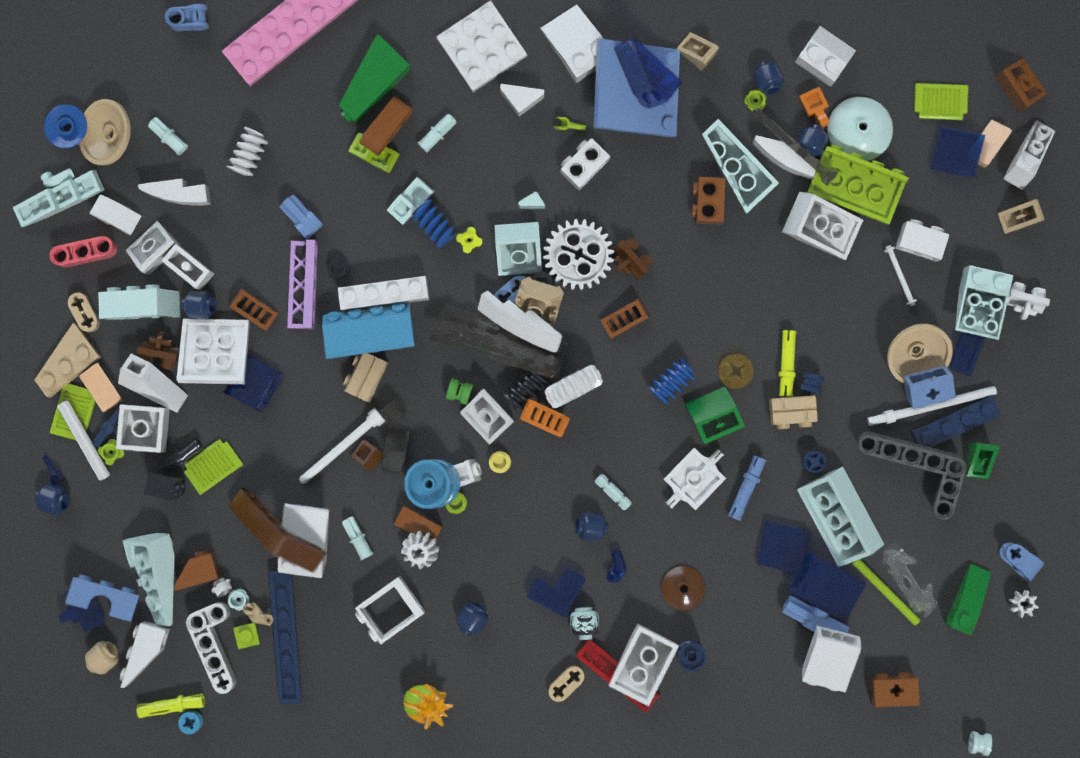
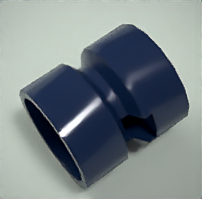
M695 640L681 642L675 653L680 666L689 672L702 669L707 658L703 647Z

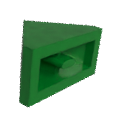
M969 443L966 476L989 479L999 451V445Z

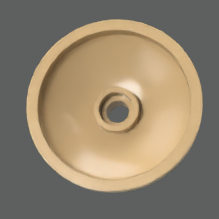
M101 99L91 104L84 112L87 120V132L79 146L85 158L91 163L109 165L117 161L126 150L131 129L128 114L123 106L113 100Z
M931 324L913 325L899 333L890 344L887 353L888 367L893 376L902 383H904L903 376L943 365L948 367L952 358V343L948 335L937 326Z

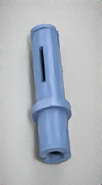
M755 455L753 456L747 473L744 472L743 477L745 478L728 516L739 521L742 520L741 518L756 483H759L761 480L759 476L767 460Z

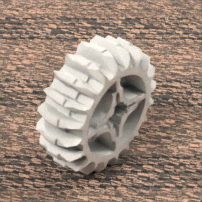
M590 365L546 388V399L552 408H558L600 386L603 382L601 374L595 365Z

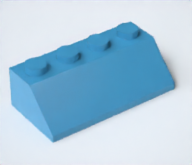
M398 302L389 306L376 305L368 309L361 310L355 308L348 312H330L327 315H323L322 329L326 359L414 346V323L410 303Z

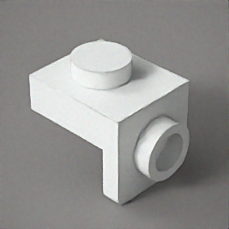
M475 459L453 465L460 477V487L481 480V468Z

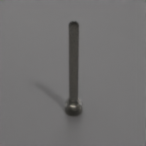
M755 108L752 111V114L820 174V181L826 186L838 175V172L833 167L829 168L821 164L759 108Z

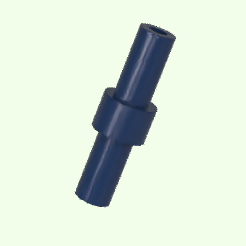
M119 407L108 421L105 420L100 427L101 431L92 442L96 447L99 448L109 434L112 435L115 431V425L119 421Z

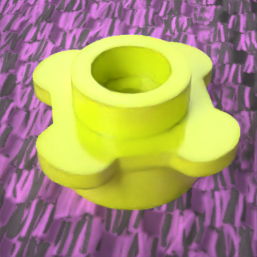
M469 227L465 233L458 234L456 237L457 242L463 246L465 253H470L476 246L480 247L482 245V239L478 238L473 227Z

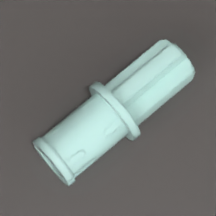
M447 114L434 128L430 127L431 130L418 144L428 153L440 139H444L443 136L456 124V120L450 114Z
M155 117L149 122V128L161 138L162 143H166L177 155H181L187 149L188 145L159 118Z
M352 516L345 519L342 524L351 539L349 542L350 544L353 543L360 560L371 556L373 552L364 538L366 535L362 534L355 518Z

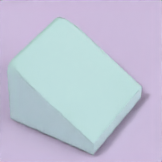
M537 192L530 194L518 203L520 209L545 208V204Z

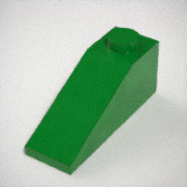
M973 564L969 565L945 625L972 635L980 616L991 572Z

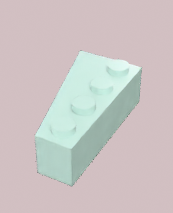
M719 119L702 134L704 141L745 214L779 184Z

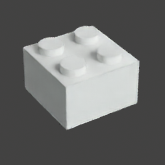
M120 405L116 449L166 452L170 409Z

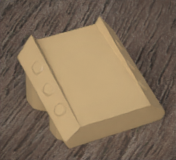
M528 277L521 280L515 305L524 313L531 309L554 328L564 293L560 286H551Z

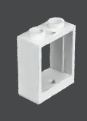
M401 576L355 608L357 610L355 615L362 624H367L370 629L368 631L370 637L374 642L379 641L380 644L425 613L424 608ZM395 587L413 614L383 634L365 607Z

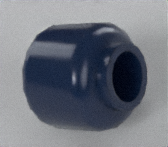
M765 61L758 64L757 69L753 72L756 87L767 96L774 95L782 89L784 78L778 64Z
M811 125V127L802 129L796 144L799 146L800 155L815 159L824 153L829 139L828 135L823 132L824 128L818 125Z
M189 291L182 300V308L189 318L208 319L216 311V299L208 291Z
M47 484L36 492L35 502L40 511L59 515L69 507L70 496L65 488Z
M583 512L580 517L576 518L575 533L578 534L581 540L597 542L602 540L603 536L608 533L609 524L601 513Z
M476 602L464 604L456 618V623L460 626L459 631L467 636L480 634L489 619L486 613L487 609Z

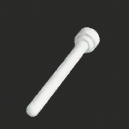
M374 407L368 413L367 420L307 470L299 478V481L302 484L307 483L372 426L375 428L377 425L383 424L386 421L383 415Z

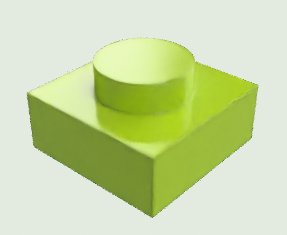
M253 622L233 628L238 649L261 644L256 623Z

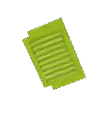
M915 84L914 112H918L919 119L963 120V114H967L968 85Z
M67 384L62 388L58 405L64 401H69L87 432L95 400L87 388ZM57 405L50 433L76 440Z
M218 439L184 465L187 470L184 473L198 493L202 495L244 464L228 441L223 443L221 439Z

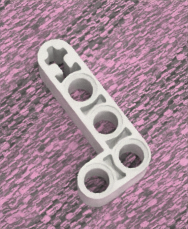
M216 602L189 615L186 624L213 688L216 692L225 694L236 685V676L214 625L223 622L229 617L230 607L225 602ZM215 607H220L223 610L222 618H217L214 615ZM195 616H200L203 619L202 627H197L194 624ZM204 636H208L212 640L211 647L203 645L202 639ZM212 657L220 659V667L217 668L211 664ZM222 669L225 670V672H223L222 674L220 673L219 675H216V673H218ZM228 679L229 683L221 685L220 681Z

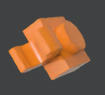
M820 87L800 95L799 100L807 116L814 115L817 125L822 128L828 126L829 119L824 110L829 105Z

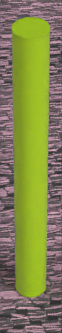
M860 559L852 562L914 626L921 621Z

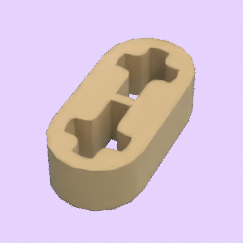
M82 293L72 294L68 299V306L79 328L86 332L96 331L100 326V320L89 298ZM76 298L84 300V302L81 303L84 309L83 311L80 307L74 306V304L77 302ZM85 314L88 318L94 320L91 323V328L89 326H84V323L86 322V318L84 316Z
M576 665L570 666L549 686L550 698L556 702H561L577 689L584 681L582 668ZM570 671H573L574 673L577 671L580 672L578 675V681L573 679L570 683L567 682V680L571 677L569 673ZM565 684L566 687L562 690L563 696L559 694L554 696V687L560 688Z

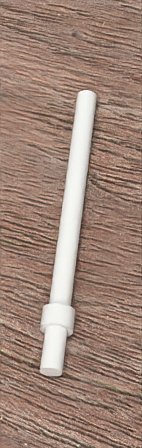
M995 386L956 395V398L949 399L946 402H937L923 408L913 409L908 407L896 411L891 409L884 411L881 415L867 418L869 426L885 422L890 424L896 422L897 419L996 395L997 391Z

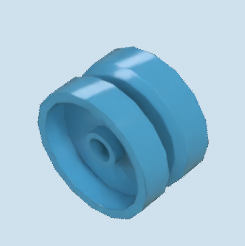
M442 459L417 462L408 470L405 477V491L408 498L414 505L421 508L446 506L457 497L460 490V477L457 469L451 463Z

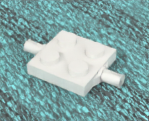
M693 448L663 479L672 487L674 492L673 496L665 503L669 505L672 502L669 507L673 509L680 500H683L696 510L726 479L715 465L724 456L723 453L716 449L707 458Z

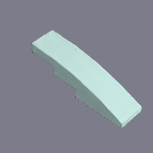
M91 170L76 179H69L52 189H46L14 206L13 209L21 227H25L104 191V187L97 171Z

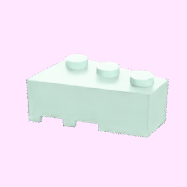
M146 285V289H140V286H127L124 291H121L119 287L107 288V292H98L99 319L121 320L146 317L159 318L162 316L180 317L179 291L159 289V285Z

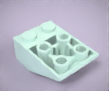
M971 265L964 267L959 287L955 330L999 340L1013 275Z

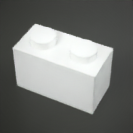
M911 219L910 222L903 223L895 249L937 262L942 260L949 234L944 233V229L931 226V228L923 226V222Z
M177 244L162 259V262L200 291L214 275L211 270Z

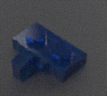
M94 597L90 600L87 610L66 605L68 611L58 615L61 624L71 619L74 624L80 622L84 633L105 623Z

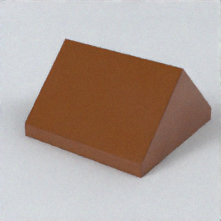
M1024 58L995 76L1018 113L1047 95V92Z

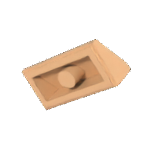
M991 120L966 156L983 168L987 167L1012 130Z
M98 362L79 375L103 413L122 401Z

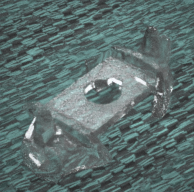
M903 549L885 550L884 554L889 557L885 558L882 563L890 565L888 573L893 576L909 601V607H915L913 609L914 613L924 611L923 616H929L937 606V602L933 598L932 584L929 583L923 591L907 568V564H916V559L906 554ZM903 577L909 580L910 589L905 587Z

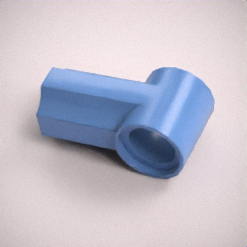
M294 195L288 197L280 205V208L295 223L294 226L306 239H309L323 226L319 219L311 211H308Z

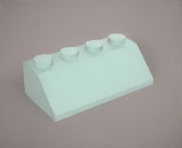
M843 467L833 470L797 489L838 567L872 555L884 545Z

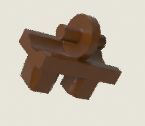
M634 238L627 241L622 240L613 250L617 255L614 260L619 265L615 271L619 273L623 270L627 276L632 273L638 280L649 270L648 267L652 264L653 260L647 254L638 258L634 251L639 248V244Z
M159 332L157 337L150 336L149 342L143 341L141 346L137 347V353L141 354V359L153 365L155 357L162 358L161 367L169 370L175 367L180 352L179 347L171 346L172 340L165 339V332Z

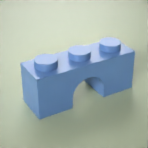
M79 574L78 578H73L65 604L87 610L89 602L93 597L103 595L111 603L109 616L131 622L139 598L138 595H135L136 590L123 587L122 591L114 589V584L101 581L100 584L91 582V577Z

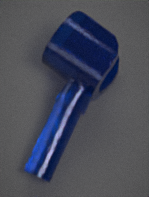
M47 455L42 457L50 472L48 477L49 483L56 485L53 475H57L60 481L63 480L64 475L62 472L56 471Z

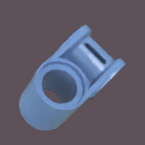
M205 4L172 7L165 13V20L174 31H198L209 28V24L206 22L205 11L207 10V5ZM174 16H182L179 23H171Z
M1005 543L999 550L1001 559L1030 582L1044 565L1038 557L1028 552L1019 544ZM1011 549H1013V553L1015 554L1014 557H1011V556H1012V553L1010 552Z

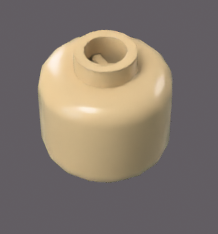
M101 641L96 643L85 655L88 670L92 673L106 674L119 661L117 647L111 642Z

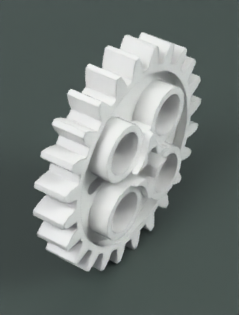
M575 219L574 225L571 226L566 221V228L558 225L559 233L551 231L554 239H546L550 247H544V251L549 252V254L543 256V259L550 262L545 265V268L553 269L549 273L550 276L557 275L556 283L562 279L563 287L570 283L571 290H574L575 285H579L582 291L583 285L587 284L588 288L591 289L592 281L597 285L600 284L598 277L600 276L605 279L606 275L603 271L611 270L607 263L614 262L612 258L608 257V255L614 253V250L608 249L612 245V241L605 242L608 234H600L602 227L595 230L594 222L590 226H586V220L584 219L582 225H579L577 219ZM570 235H576L579 238L580 242L576 246L568 244L567 238ZM595 244L599 247V253L590 255L587 247ZM561 246H566L574 252L582 250L583 256L593 259L597 263L592 264L581 257L579 260H576L575 254L561 249ZM564 254L570 258V263L565 266L560 265L558 262V257ZM587 264L590 272L587 275H581L577 269L579 265Z

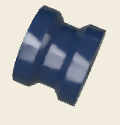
M803 372L802 377L804 381L800 385L799 390L821 394L820 386L824 382L825 377Z
M809 451L802 458V466L810 473H819L826 466L825 456L818 451Z

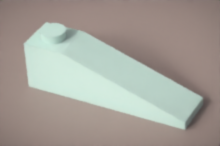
M153 533L122 540L128 563L131 568L135 567L139 579L136 581L139 587L142 586L146 591L147 597L145 601L156 625L171 626L173 621L174 551L170 535Z

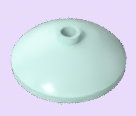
M854 97L840 103L831 113L827 126L830 145L839 146L844 149L843 152L850 155L851 153L864 156L863 160L871 161L880 156L889 146L893 134L892 120L887 110L877 101L866 97ZM859 124H865L866 130H861Z

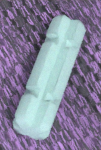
M600 474L595 479V483L600 488L602 487L603 491L615 503L618 502V506L622 510H626L632 502L627 497H624L623 493L612 482H609V479L604 474Z

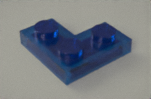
M566 568L557 587L536 577L527 598L566 618L586 577Z

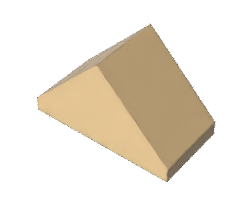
M690 32L676 49L680 50L682 55L702 71L716 55L719 47Z
M1038 199L998 213L1005 234L1045 220Z

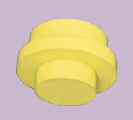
M498 451L491 455L489 466L494 472L504 473L510 468L511 459L507 453Z

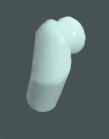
M70 168L55 176H52L51 172H45L41 175L43 185L46 187L58 186L69 179L75 178Z

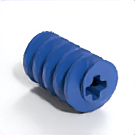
M429 199L412 213V215L415 214L413 221H420L418 225L420 229L427 227L424 234H432L430 237L431 242L438 240L436 243L438 249L445 246L458 233H452L455 228L454 225L447 228L449 219L440 220L443 212L435 214L438 207L436 205L430 208L429 205L432 200Z
M681 357L678 358L681 365L675 362L672 364L674 371L669 368L665 370L667 377L663 374L659 375L661 383L654 380L652 382L654 388L647 386L660 402L667 405L669 404L668 396L673 399L676 398L674 390L682 393L681 384L688 387L687 379L695 381L693 370Z

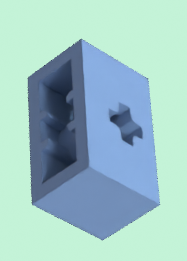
M946 365L903 376L906 399L913 409L923 408L930 404L946 402L949 399L956 398L953 375Z

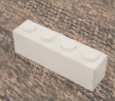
M426 276L338 288L340 309L343 312L355 308L367 309L376 305L389 306L398 302L411 303L430 300Z

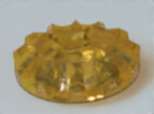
M731 354L721 361L718 370L723 384L733 389L747 386L752 380L754 372L751 361L741 354ZM732 365H735V367L744 366L740 371L742 379L737 375L728 376L733 371Z

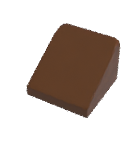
M363 439L351 454V457L366 469L373 471L385 454L366 439Z

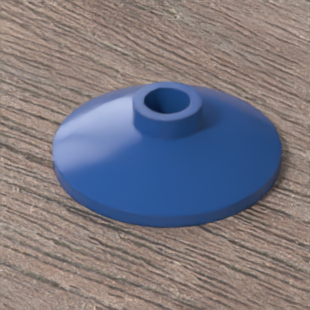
M59 105L53 108L46 116L44 122L45 135L57 147H74L86 135V117L75 106ZM71 124V130L67 132L66 126Z

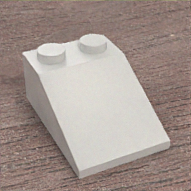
M578 5L541 28L543 34L576 83L596 71L597 40L603 39V37Z
M799 192L782 232L846 260L863 220L814 194Z
M285 504L282 520L284 528L288 532L319 546L327 553L329 510ZM327 554L314 573L278 557V572L322 578Z
M637 623L609 686L649 706L679 647L678 644Z

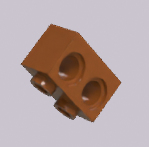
M699 177L697 183H693V196H696V204L692 205V217L695 218V223L721 225L724 222L725 178ZM711 185L714 188V194H705L703 186ZM705 206L711 207L713 216H704L702 208Z

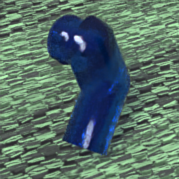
M621 550L611 553L614 565L606 576L610 583L619 582L627 570Z

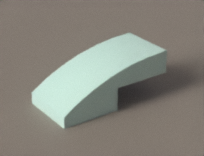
M416 177L387 211L404 225L413 216L412 213L427 201L435 191L419 177Z

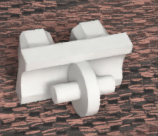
M1015 282L1010 289L1007 305L1013 306L1014 311L1020 312V319L1026 320L1028 315L1036 316L1037 313L1042 314L1045 307H1048L1050 299L1046 298V290L1037 287L1032 290L1031 294L1025 293L1026 285Z

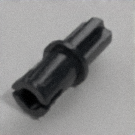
M194 438L181 449L177 448L174 454L162 461L161 467L165 472H171L182 463H187L188 459L196 453L202 451V445Z

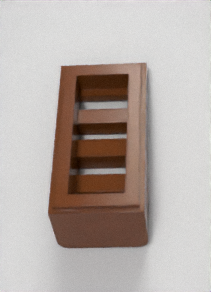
M243 289L239 290L229 305L230 308L264 331L268 330L278 315L276 311ZM245 296L248 299L240 309L237 306ZM252 301L255 304L250 310V312L247 314L245 310ZM260 306L263 309L255 319L252 316ZM267 311L270 314L265 320V322L262 324L259 321Z
M638 298L600 321L610 339L648 319L650 314L641 298ZM635 305L642 316L640 318H638L636 312L633 309V306ZM626 310H628L630 315L632 316L634 320L633 322H630L629 318L627 317L625 313ZM619 314L621 315L623 321L626 324V326L624 327L622 326L617 317V315ZM610 319H613L618 328L617 331L613 329L609 321Z

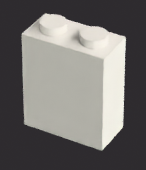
M817 626L802 667V681L813 686H823L832 691L846 692L861 650L860 637Z

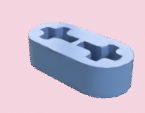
M521 275L513 277L494 296L499 300L498 296L500 294L505 296L510 293L511 296L507 298V301L510 300L514 304L518 290L514 293L511 291L516 286L514 282L517 280L521 282L525 277Z

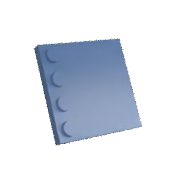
M607 39L597 40L594 128L671 138L676 137L680 50Z

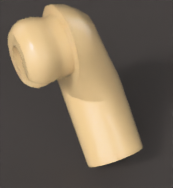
M253 602L244 605L243 611L252 622L267 626L273 623V616L265 614L258 604Z

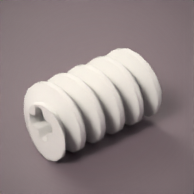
M244 127L248 134H241L240 137L244 142H237V146L241 150H234L233 154L237 158L229 159L234 166L226 167L244 176H253L254 174L249 170L250 168H257L253 160H261L256 153L264 152L265 150L260 145L268 144V142L261 133Z

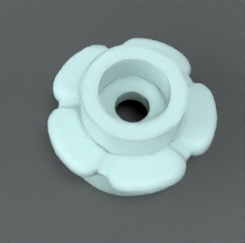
M243 589L232 590L228 595V605L236 610H243L244 605L249 603V596L246 595V591Z

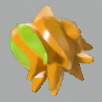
M428 684L414 686L406 691L404 695V709L408 716L418 723L425 724V729H428L432 721H435L440 726H444L442 716L448 717L444 711L452 708L453 705L444 703L447 695L446 692L437 691L435 687Z

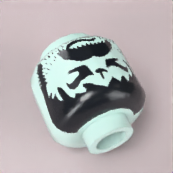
M593 607L575 608V612L570 615L571 633L578 635L579 640L592 639L593 634L599 632V615L596 611H593Z

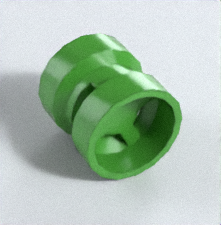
M452 378L446 399H456L460 403L467 405L473 384H463L459 380Z

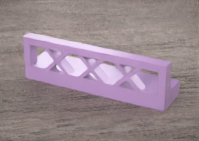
M316 240L291 241L287 328H315L318 242ZM296 246H306V257L302 261L296 256ZM295 260H297V261L299 262V264L296 265V266H295ZM300 266H303L305 268V279L300 283L295 278V271ZM301 287L304 290V301L299 305L294 299V293ZM300 309L303 312V324H293V315Z

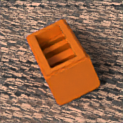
M528 399L520 416L521 420L558 437L563 436L570 420L569 417L531 399ZM537 407V410H536V412H535L533 418L530 419V417H531V415H532V413H533L534 408ZM544 411V413H543V415H542V418H541L540 422L538 423L539 418H540L542 412ZM552 414V417H551V419H550L548 425L546 426V424H547V422H548V420H549V418H550V415Z

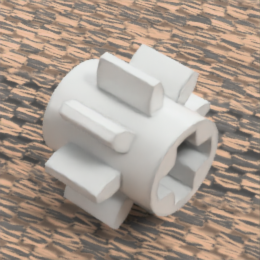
M1027 590L1023 591V595L1015 591L1016 596L1013 599H1009L1013 604L1010 610L1012 612L1019 611L1018 616L1023 618L1024 613L1033 616V609L1038 608L1034 602L1037 597H1028L1029 591ZM1025 601L1027 605L1021 606L1020 602Z

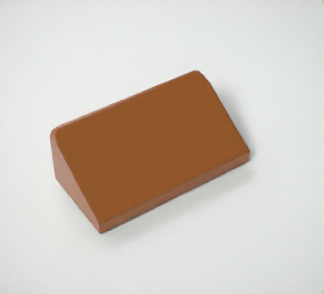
M405 505L402 507L394 523L397 527L408 533L413 532L415 535L420 530L423 536L430 532V539L437 538L443 527Z

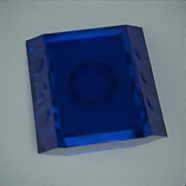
M247 355L245 384H228L224 393L262 413L269 406L271 397L276 388L279 387L285 374Z

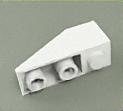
M1036 120L1012 160L1004 180L1023 190L1036 175L1055 131Z
M130 354L120 369L118 384L176 413L188 397L183 390L155 366L133 354Z
M147 621L136 625L133 632V638H135L134 645L129 647L126 659L129 660L127 668L124 667L120 675V680L122 681L121 688L130 685L164 650L170 628Z

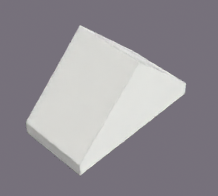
M501 84L500 86L502 95L519 117L544 99V90L506 84Z

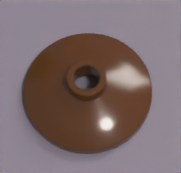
M678 566L668 571L664 576L661 591L663 598L671 607L678 610H688L697 606L703 599L705 583L700 573L688 566ZM681 585L688 586L687 592L682 593L680 591Z

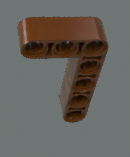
M241 487L230 503L229 508L260 544L276 557L314 573L327 553L319 546L288 532L257 496L249 490Z

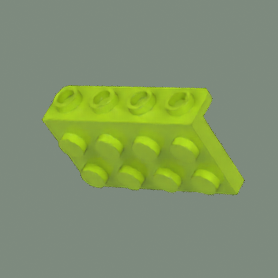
M836 145L826 146L807 193L814 194L830 203L889 225L904 186L909 179L904 176L905 172L894 168L892 171L884 168L885 165L878 161L870 163L863 160L864 156L857 153L847 154L843 152V148Z

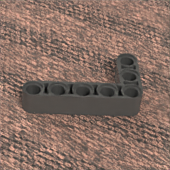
M866 431L859 436L858 446L864 454L941 474L932 507L935 515L940 519H948L953 515L966 472L965 462L960 455ZM871 438L874 440V445L866 448L862 445L863 440ZM887 444H893L896 446V450L893 453H886L884 447ZM908 450H916L918 452L917 456L914 459H908L905 456ZM932 455L939 457L938 463L934 465L929 464L927 459ZM959 461L961 467L958 470H951L949 468L950 463ZM952 482L955 484V487L952 491H945L943 489L944 484ZM946 503L949 505V508L945 512H940L937 510L938 505Z

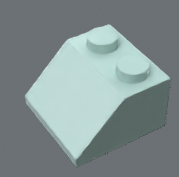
M538 222L495 225L498 276L541 272Z

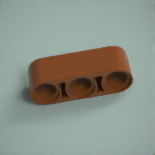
M394 96L366 130L360 140V144L379 156L408 120L413 108Z

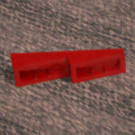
M591 639L585 643L576 655L578 659L601 678L610 683L619 663L615 658ZM656 692L651 703L647 706L622 693L645 713L650 710L661 696Z

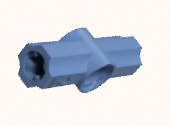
M791 595L786 600L781 611L814 632L817 626L848 633L850 628L829 617V614L813 605L809 606Z

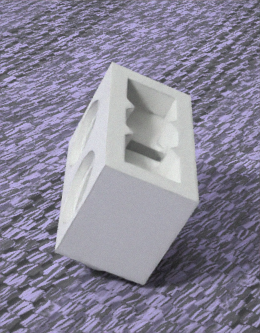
M592 138L588 142L584 140L576 148L578 152L573 157L569 155L561 163V173L578 190L610 160V156ZM593 150L597 153L598 157L595 160H588L585 153ZM579 166L582 169V173L579 176H574L570 173V168Z

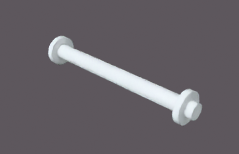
M889 245L884 252L889 254L908 299L906 304H910L911 307L915 305L917 299L914 300L893 252L895 247Z

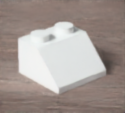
M820 26L795 63L831 87L856 50Z

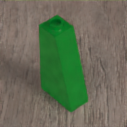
M379 34L373 40L339 104L342 110L340 115L348 123L353 121L357 125L411 70L410 64Z

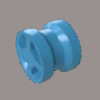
M188 710L180 716L178 726L183 733L193 734L202 727L204 719L199 711Z

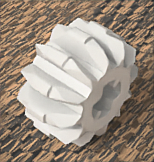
M421 530L416 535L412 532L403 541L404 547L401 553L406 555L404 561H411V567L417 564L419 569H422L424 565L430 567L433 563L432 561H436L439 546L435 545L436 538H429L430 532L423 536Z

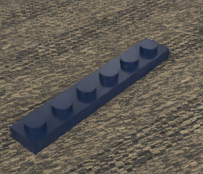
M278 570L269 571L279 704L301 703L302 690L293 574L280 573Z

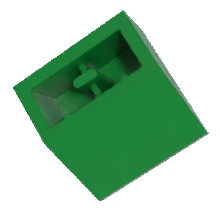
M726 387L685 404L702 444L709 443L745 427Z

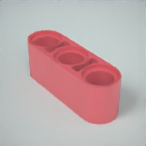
M100 236L58 245L50 251V260L61 267L111 258L117 253V244L110 238ZM104 242H108L109 250L103 253L101 245ZM86 246L88 253L85 257H81L80 249ZM62 251H65L66 259L60 262L58 256Z

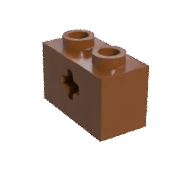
M901 672L896 677H890L888 673L876 674V677L870 678L871 704L874 707L920 706L919 680L917 677L912 676V673ZM894 685L899 687V690H895V694L890 691V689L894 688Z

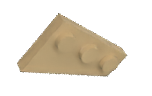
M73 322L35 378V382L48 398L55 395L101 358L76 323Z

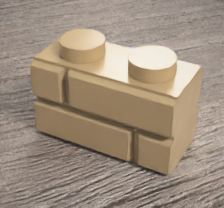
M368 353L357 354L352 364L355 369L352 375L348 374L343 383V386L346 387L344 391L370 402L388 363Z
M816 396L769 399L771 425H777V429L790 428V424L798 423L799 428L812 427V422L818 421Z

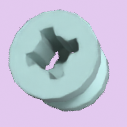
M972 731L968 742L969 753L975 754L979 752L983 756H989L992 747L991 734L985 733L980 735L978 732Z

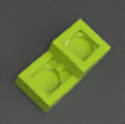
M358 132L348 151L390 174L400 154L386 147L377 156L360 144L364 134Z

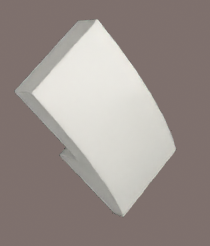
M101 194L89 213L128 235L132 234L141 218V215Z

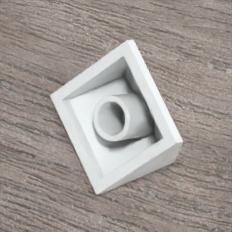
M156 221L125 251L142 273L150 275L163 263L162 259L175 244L181 245Z
M484 389L460 412L489 445L514 422Z

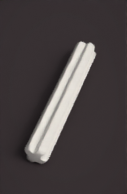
M64 401L60 403L58 409L97 478L103 480L109 477V471L92 444L70 402Z

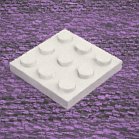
M491 1L437 36V40L472 92L527 57L526 52Z
M183 319L177 371L178 383L245 384L250 329L249 320Z

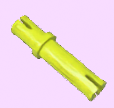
M783 330L779 396L793 397V381L796 377L794 372L796 331L790 330L789 335L788 330Z
M203 693L186 697L179 695L174 699L138 704L137 715L140 719L172 712L185 713L189 709L204 708L205 697Z

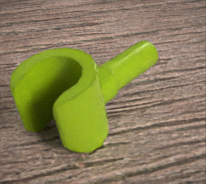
M566 117L555 118L562 121L561 127L554 126L556 130L573 128L585 131L586 125L569 122V119Z

